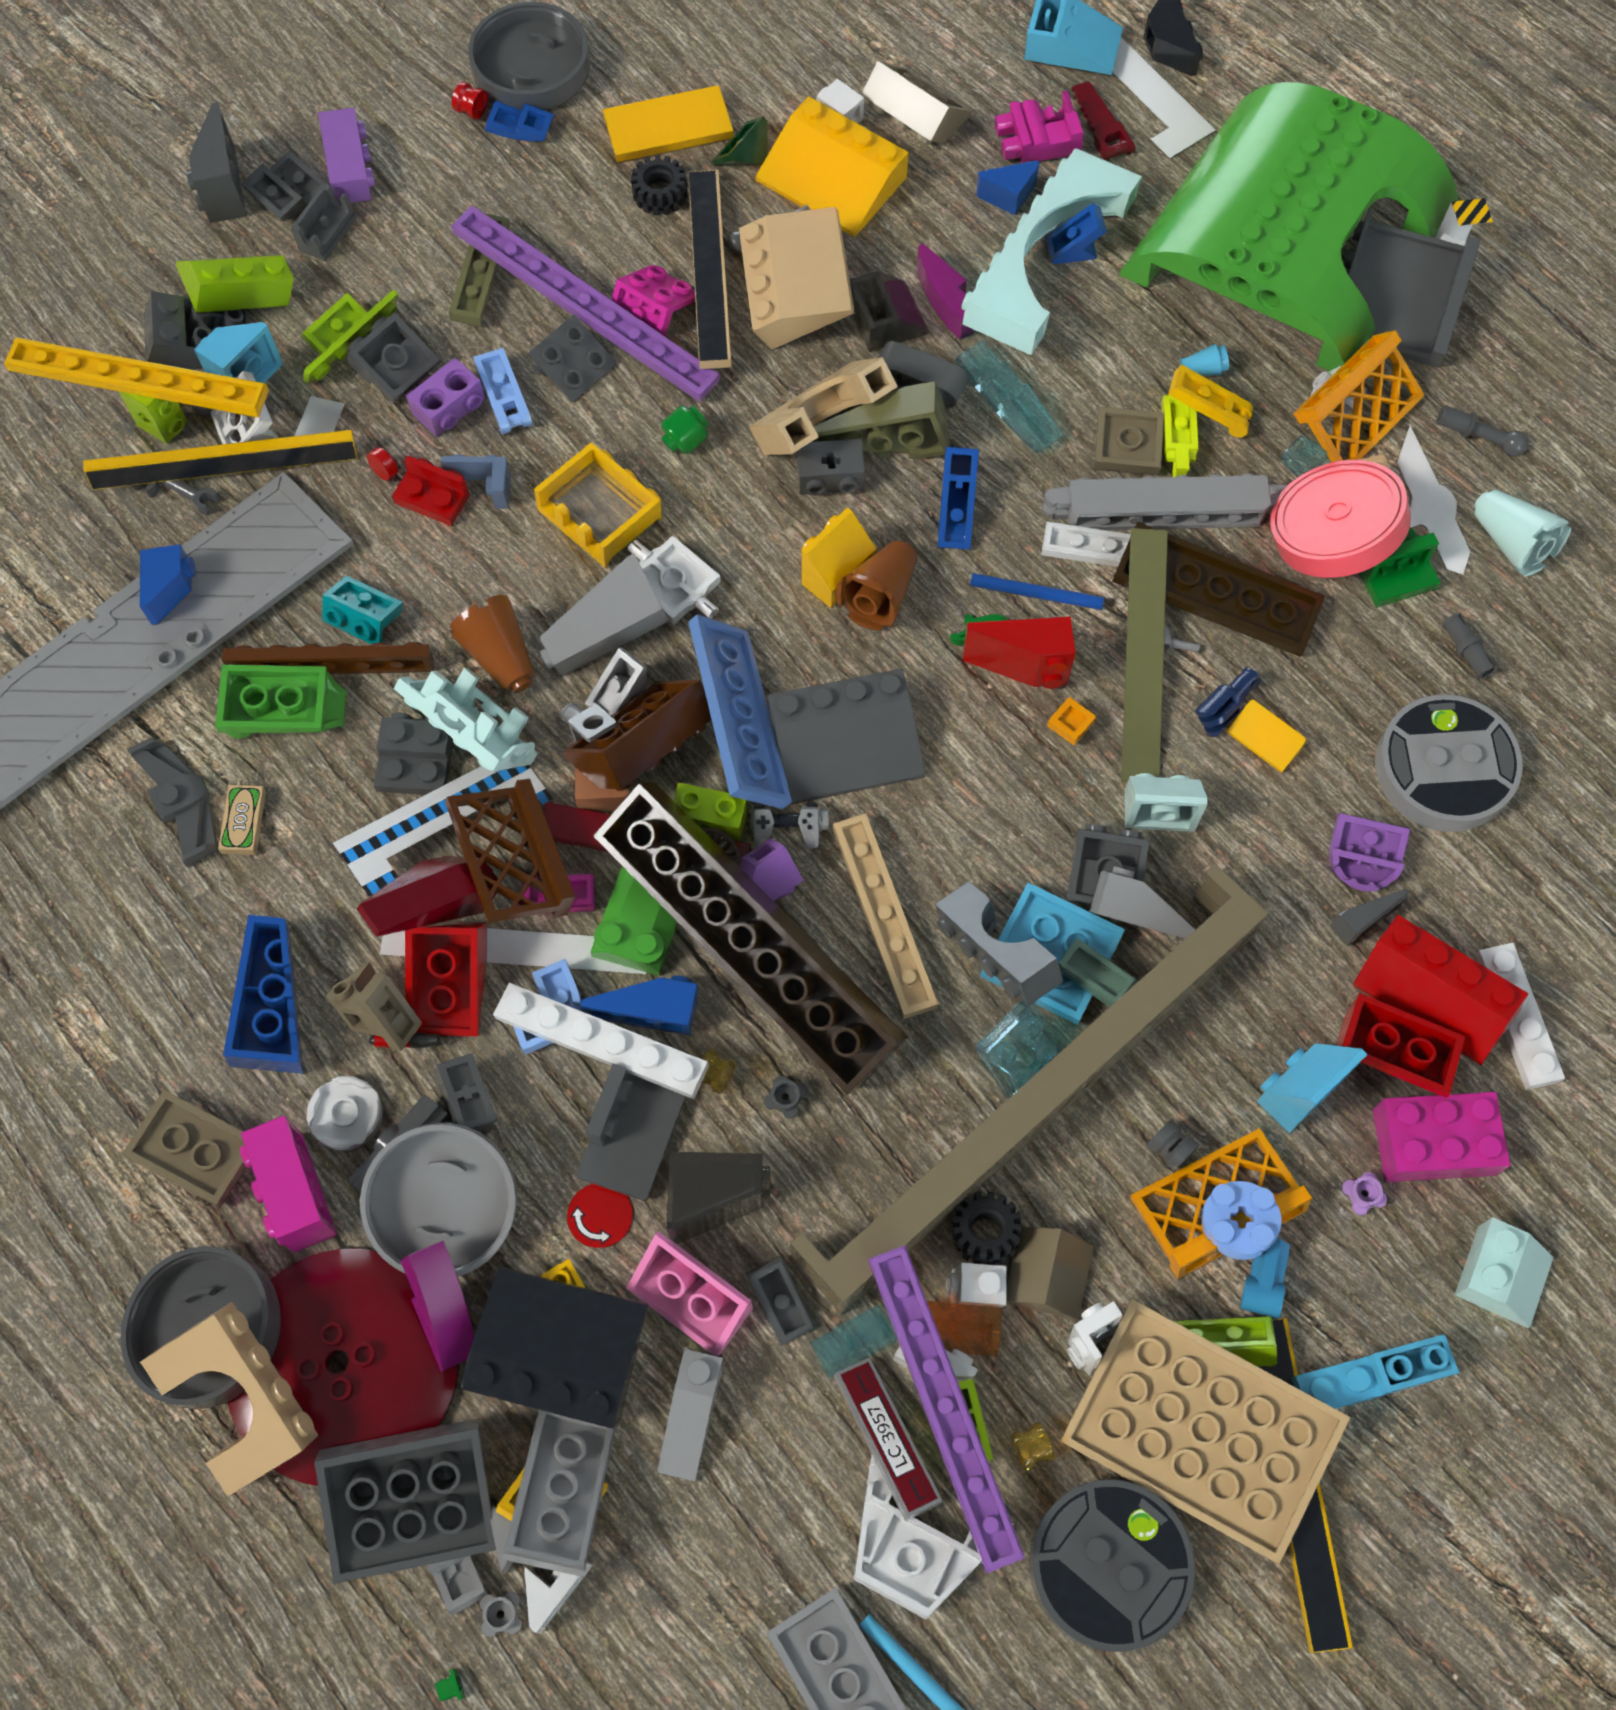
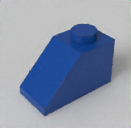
M180 544L140 550L139 607L151 625L159 624L192 591V577L196 576L195 563L192 557L186 555Z

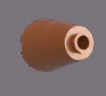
M892 541L841 579L835 591L837 603L840 608L843 604L850 611L848 617L853 622L875 631L881 630L883 626L890 627L893 625L899 614L917 563V554L913 547L903 541Z
M507 595L492 596L486 599L489 605L478 609L475 604L461 613L451 623L450 627L452 630L450 632L452 637L505 691L513 690L514 693H519L532 685L531 679L535 673L511 601Z

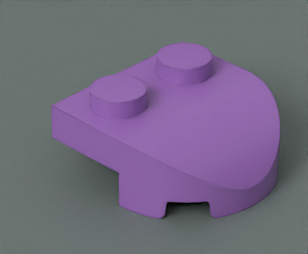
M1338 813L1329 847V862L1332 870L1343 883L1357 890L1377 891L1386 887L1400 876L1405 864H1402L1410 829Z

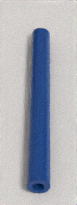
M972 573L970 583L972 587L1102 610L1104 597L976 573Z

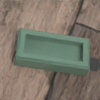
M1076 938L1058 962L1062 975L1108 1007H1111L1137 981L1135 977L1078 938Z

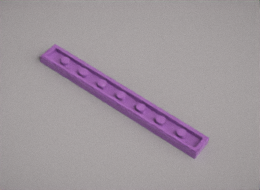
M906 1246L898 1247L868 1259L985 1572L990 1573L1024 1559V1553Z

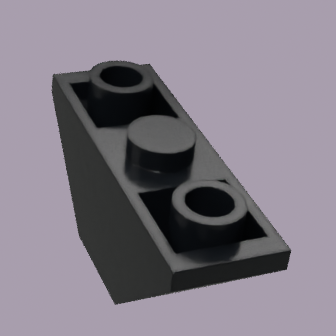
M1158 0L1147 17L1143 37L1152 59L1187 75H1196L1199 62L1203 58V49L1200 42H1197L1193 35L1190 20H1186L1181 0Z

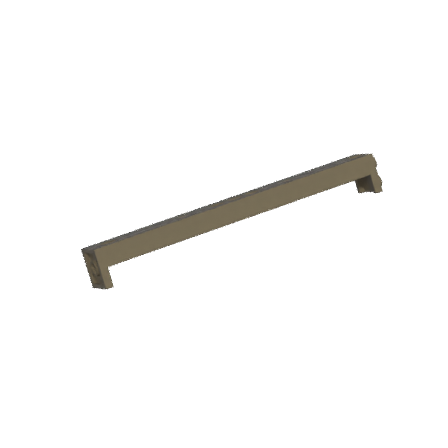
M1216 863L1206 871V879L1201 889L1194 895V900L1211 915L1203 924L831 1260L827 1261L803 1233L799 1234L790 1243L791 1258L841 1314L876 1284L868 1259L904 1245L909 1254L955 1211L958 1204H963L964 1198L967 1196L971 1197L1254 938L1268 913L1265 911L1263 903L1256 896L1248 895L1238 885L1236 877L1230 871L1221 869Z

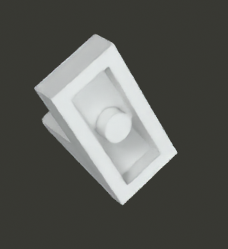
M587 1561L583 1577L554 1571L551 1575L555 1579L552 1586L532 1569L525 1567L529 1628L537 1634L543 1632L591 1569L592 1564Z

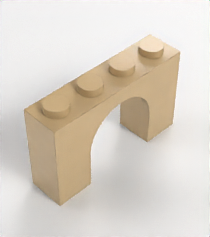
M883 357L852 361L753 423L749 428L764 455L793 454L819 437L814 426L824 419L854 405L873 403L898 386Z
M233 1302L169 1341L141 1361L142 1366L161 1395H164L192 1376L206 1371L227 1374L239 1382L245 1389L252 1405V1422L249 1431L223 1447L206 1462V1465L227 1497L302 1452L318 1436L312 1419L307 1413L303 1412L292 1395L290 1385L285 1379L281 1378L270 1361L268 1351L259 1344L249 1328L246 1317L237 1310Z

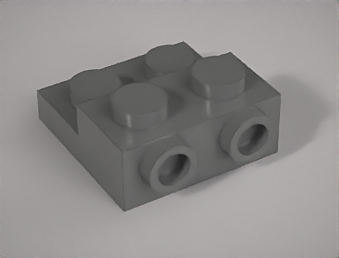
M393 313L388 319L383 316L377 320L371 327L372 332L365 338L362 336L356 338L348 347L347 362L369 384L373 382L393 404L440 363L439 357L396 313Z
M396 712L391 715V718L382 717L376 747L379 753L374 781L376 792L426 795L447 784L454 743L453 738L444 730L432 726L427 716L425 720H412L410 715Z
M1086 823L1085 830L1077 829L1066 899L1092 903L1101 870L1112 873L1114 866L1135 872L1133 879L1143 881L1150 840L1141 839L1142 832L1121 829L1120 835L1106 833L1107 826Z

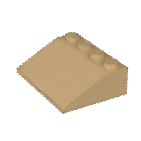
M836 207L766 215L739 228L752 329L771 350L855 313L839 211Z

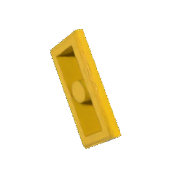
M1253 699L1247 703L1226 732L1281 773L1300 753L1307 741L1302 734Z

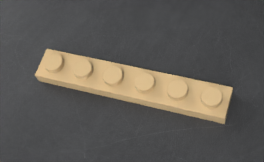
M867 814L833 823L834 834L903 1020L937 1009V999Z

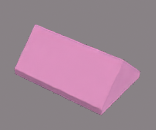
M659 1231L654 1235L626 1287L632 1294L644 1303L649 1304L648 1306L717 1357L722 1353L753 1310L752 1301Z

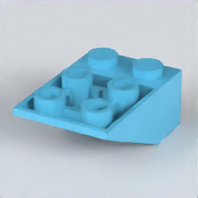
M1036 0L1027 32L1024 60L1112 75L1123 27L1080 0Z

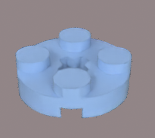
M1245 1181L1219 1184L1213 1189L1212 1194L1204 1204L1201 1219L1203 1232L1209 1240L1210 1238L1212 1243L1218 1247V1251L1227 1257L1239 1260L1254 1259L1262 1255L1270 1246L1272 1247L1277 1240L1281 1228V1213L1273 1193L1267 1188ZM1237 1212H1243L1247 1217L1251 1218L1252 1222H1247L1245 1228H1239L1237 1221L1231 1220L1230 1216L1237 1215Z

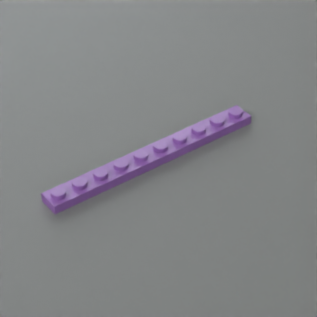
M471 206L452 224L453 234L570 314H575L580 321L700 402L719 382L720 374L713 369H700L699 359L474 206Z

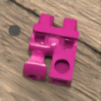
M1066 90L1062 92V107L1056 114L1052 105L1042 109L1039 102L1032 99L1023 101L1020 104L1019 101L1011 102L1009 113L995 116L997 137L1013 134V137L1001 139L1004 160L1020 158L1021 163L1035 160L1044 161L1070 156L1075 148L1082 150L1083 130L1077 111H1074L1070 95Z

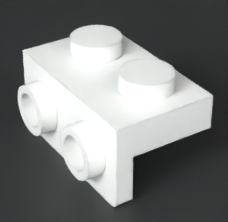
M1114 1301L1103 1307L1101 1302L1091 1306L1081 1314L1083 1320L1073 1325L1068 1341L1070 1348L1067 1349V1352L1078 1370L1084 1368L1089 1376L1095 1373L1102 1358L1096 1344L1113 1335L1121 1320L1122 1313Z

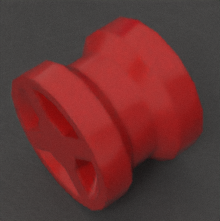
M465 81L460 82L453 92L452 109L458 113L466 112L474 120L482 117L487 108L488 93L481 88L473 89L471 84Z

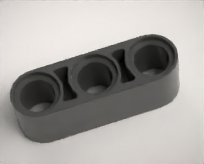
M887 342L878 357L884 358L898 386L897 389L935 381L946 408H952L956 405L969 381V375L962 367L899 342Z

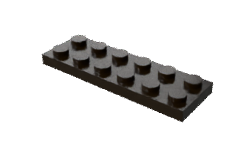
M1137 522L1135 528L1157 530L1140 522ZM1168 534L1166 604L1296 656H1302L1324 601V595ZM1130 539L1112 582L1129 588Z

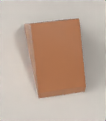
M575 767V801L577 808L595 812H615L629 796L630 792L627 789L623 791L600 789Z

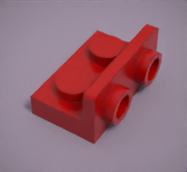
M407 456L404 460L407 472L392 495L394 504L452 526L470 497L465 478L457 471H446L436 467L424 458L416 459Z

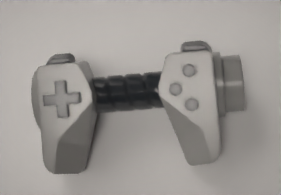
M809 802L807 806H802L800 813L772 814L769 806L760 803L755 804L754 809H751V833H754L755 847L757 848L770 839L774 827H800L806 848H817L819 845V832L829 830L828 809H821L817 803Z

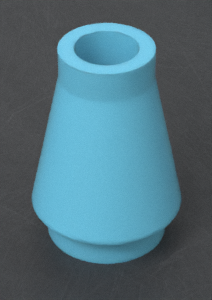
M1213 344L1195 354L1180 359V365L1182 364L1202 376H1221L1222 372L1229 370V359L1225 345L1217 346Z

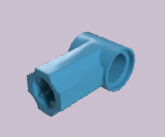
M1277 1238L1272 1247L1270 1246L1262 1255L1252 1260L1250 1275L1246 1276L1240 1309L1279 1319L1286 1289L1283 1281L1289 1258V1243Z

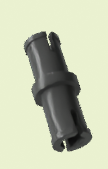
M1461 613L1454 614L1443 622V628L1446 629L1457 645V653L1460 657L1466 658L1477 674L1478 679H1485L1498 669L1497 664L1493 662L1482 646L1484 641L1480 635L1473 633Z

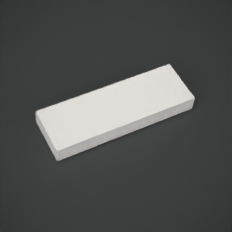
M1047 521L1041 555L1118 567L1131 534Z

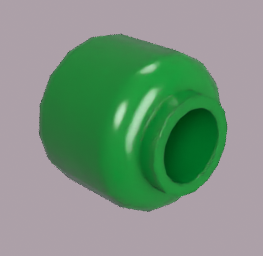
M680 405L661 422V429L665 433L661 440L673 453L679 449L684 454H690L707 439L708 431L706 428L709 426V423L693 405L690 408Z

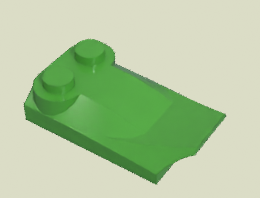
M222 665L215 727L218 733H226L230 737L237 739L246 738L252 733L324 732L332 728L344 726L346 690L332 678L325 666Z
M623 866L601 924L598 925L594 932L591 956L660 976L678 922Z

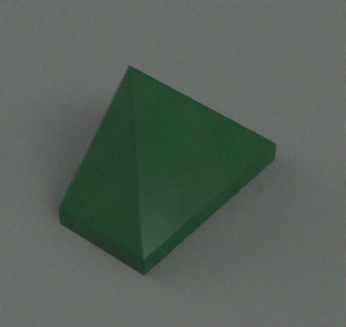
M762 116L747 121L712 160L715 166L762 165L768 156L766 118Z

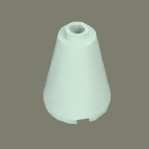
M1499 490L1483 493L1475 503V517L1514 568L1523 576H1532L1545 567L1541 562L1548 555L1555 558L1571 533V527L1567 525L1569 522L1565 518Z

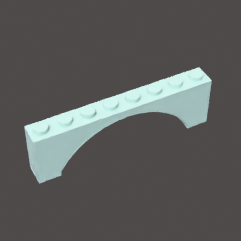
M1075 148L1068 159L1063 158L1061 160L1056 176L1049 177L1043 194H1038L1035 197L1029 214L1024 213L1022 215L1017 231L1015 233L1010 232L1002 252L997 251L988 272L983 271L980 274L976 283V289L966 294L961 307L965 311L962 324L1032 355L1045 335L1050 311L1042 308L1029 286L1024 266V258L1028 251L1045 234L1060 227L1091 203L1101 207L1103 216L1116 215L1124 218L1136 199L1142 176Z

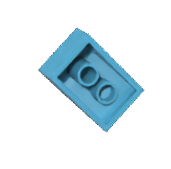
M1317 1043L1307 1052L1299 1048L1285 1062L1290 1068L1282 1076L1274 1072L1260 1086L1264 1093L1257 1102L1290 1133L1343 1082L1368 1054L1359 1048Z

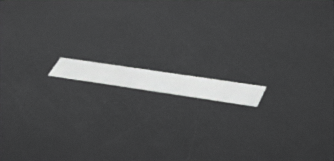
M487 928V962L547 967L566 959L570 969L637 974L647 973L592 957L590 952L594 943V936ZM405 931L383 935L380 955L405 956Z

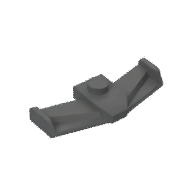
M149 738L129 748L128 753L157 784V786L147 790V793L160 819L164 824L174 819L176 820L184 865L187 867L219 851L209 803L210 793L202 778L195 775L163 740Z

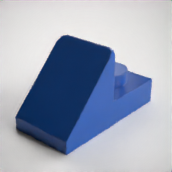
M1091 203L1045 237L1052 263L1061 264L1097 258L1094 241L1107 233L1100 206Z

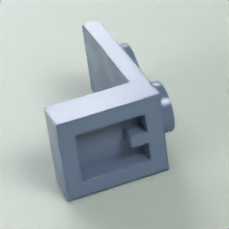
M462 454L441 457L442 469L457 471L465 480H486V494L492 496L494 507L508 509L511 473L507 457L496 455L476 457Z

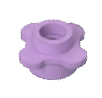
M1371 1172L1363 1173L1355 1181L1346 1180L1342 1185V1191L1345 1195L1349 1196L1353 1204L1352 1211L1357 1215H1365L1368 1209L1375 1206L1381 1208L1387 1203V1196L1383 1193L1380 1182L1377 1180L1376 1175ZM1365 1190L1368 1196L1363 1197L1361 1191Z

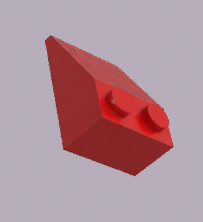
M1071 616L967 623L962 654L963 661L1033 687L1043 686L1047 689H1055L1062 685H1067L1076 654Z
M446 921L405 930V1000L422 1022L416 1032L440 1034L441 1036H479L487 962V922Z

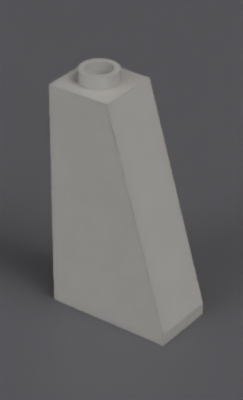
M634 553L625 558L539 637L545 648L539 652L548 669L555 667L562 677L669 621Z

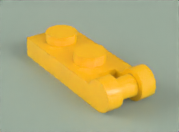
M1182 364L1174 371L1168 395L1229 428V433L1232 436L1241 438L1247 435L1249 430L1248 420L1251 419L1254 410L1250 402Z

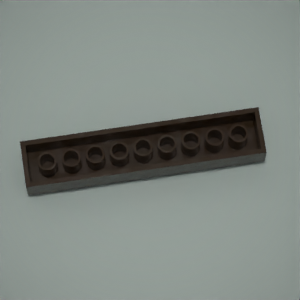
M639 783L594 835L604 848L847 1095L859 1089L908 1038L656 783Z

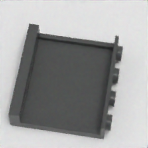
M1368 210L1365 220L1360 221L1354 230L1352 239L1357 240L1355 250L1349 248L1344 267L1348 269L1347 274L1367 302L1375 325L1373 335L1396 330L1402 340L1396 347L1403 358L1439 368L1448 350L1481 240L1468 236L1464 246L1370 221L1373 211Z

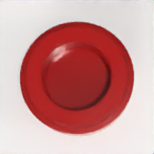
M376 447L367 454L366 457L370 467L382 480L389 481L398 473L396 462L383 448Z

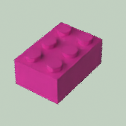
M1496 1092L1450 1094L1448 1098L1440 1095L1384 1098L1373 1109L1385 1182L1497 1176L1510 1167Z
M285 1115L241 1132L244 1146L239 1147L240 1154L247 1168L252 1167L256 1180L251 1182V1187L258 1203L264 1202L268 1215L263 1217V1223L271 1239L275 1237L280 1246L284 1245L292 1252L297 1253L337 1236L338 1234L303 1133Z

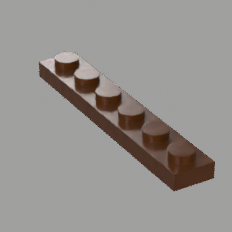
M379 642L369 646H355L349 643H342L337 646L306 644L303 647L272 645L269 648H253L240 645L235 648H224L222 654L224 665L325 666L329 674L434 671L435 661L429 644L408 642L405 645H388Z

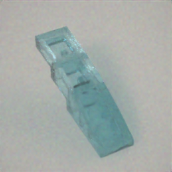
M984 339L959 354L955 359L959 366L968 373L969 380L993 410L1036 454L1064 436L1028 383L1022 385L1006 361L1000 364Z

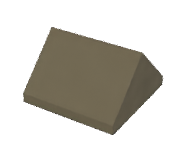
M1022 1227L1019 1248H1015V1255L1012 1257L1008 1275L1006 1303L1078 1321L1094 1246L1063 1229Z

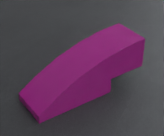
M922 243L918 246L917 271L925 295L945 326L961 340L973 330L962 324L965 311L961 307L966 296L967 280Z
M443 1240L400 1260L415 1296L411 1299L441 1372L468 1360L474 1340V1333L464 1296Z

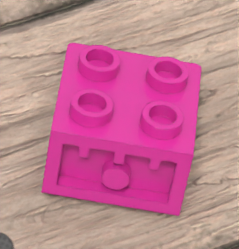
M650 265L618 278L611 299L665 337L672 313L696 302L695 290L691 288L689 283L666 274L663 268L656 265Z

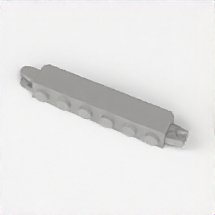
M1214 474L1208 477L1179 475L1166 478H1157L1155 476L1143 478L1112 477L1110 479L1083 477L1077 480H1069L1068 487H1053L1046 490L1041 511L1044 517L1068 519L1069 525L1101 530H1131V528H1135L1137 522L1155 529L1259 527L1264 522L1267 513H1271L1274 504L1279 498L1278 496L1288 485L1269 484L1267 475L1243 474L1241 476Z

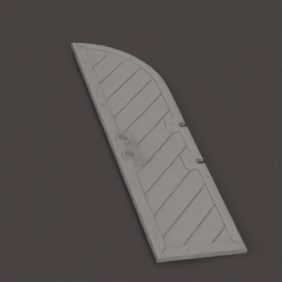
M282 472L182 545L186 555L193 558L196 567V576L192 577V591L159 624L151 625L139 607V576L96 607L93 612L97 618L89 623L85 617L81 618L15 666L0 679V809L354 545L352 539L285 472Z

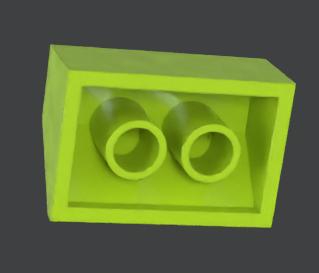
M284 255L176 261L177 270L196 313L289 305L294 277Z

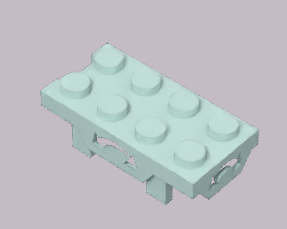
M463 668L455 685L437 671H431L429 677L425 680H413L411 677H400L394 690L404 697V702L427 716L432 726L444 730L450 735L455 745L473 754L483 768L490 771H498L531 765L538 753L534 751L535 743H525L519 738L529 717L517 707L513 708L509 714L475 687L480 677L469 668ZM476 698L484 702L481 706L485 712H481V714L478 708L474 707ZM499 715L504 721L498 726V721L492 716L496 717Z

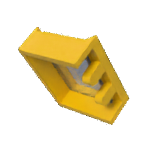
M592 442L534 488L537 510L605 569L612 557L656 520L660 521L662 519L659 495L653 489L644 487L638 482L632 471L623 469L615 462L607 450H600Z

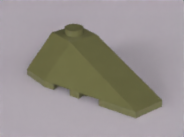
M935 381L902 387L882 396L873 403L863 404L814 426L819 437L812 441L861 439L863 451L879 452L878 457L889 458L890 453H909V459H923L945 455V448L951 447L944 402Z

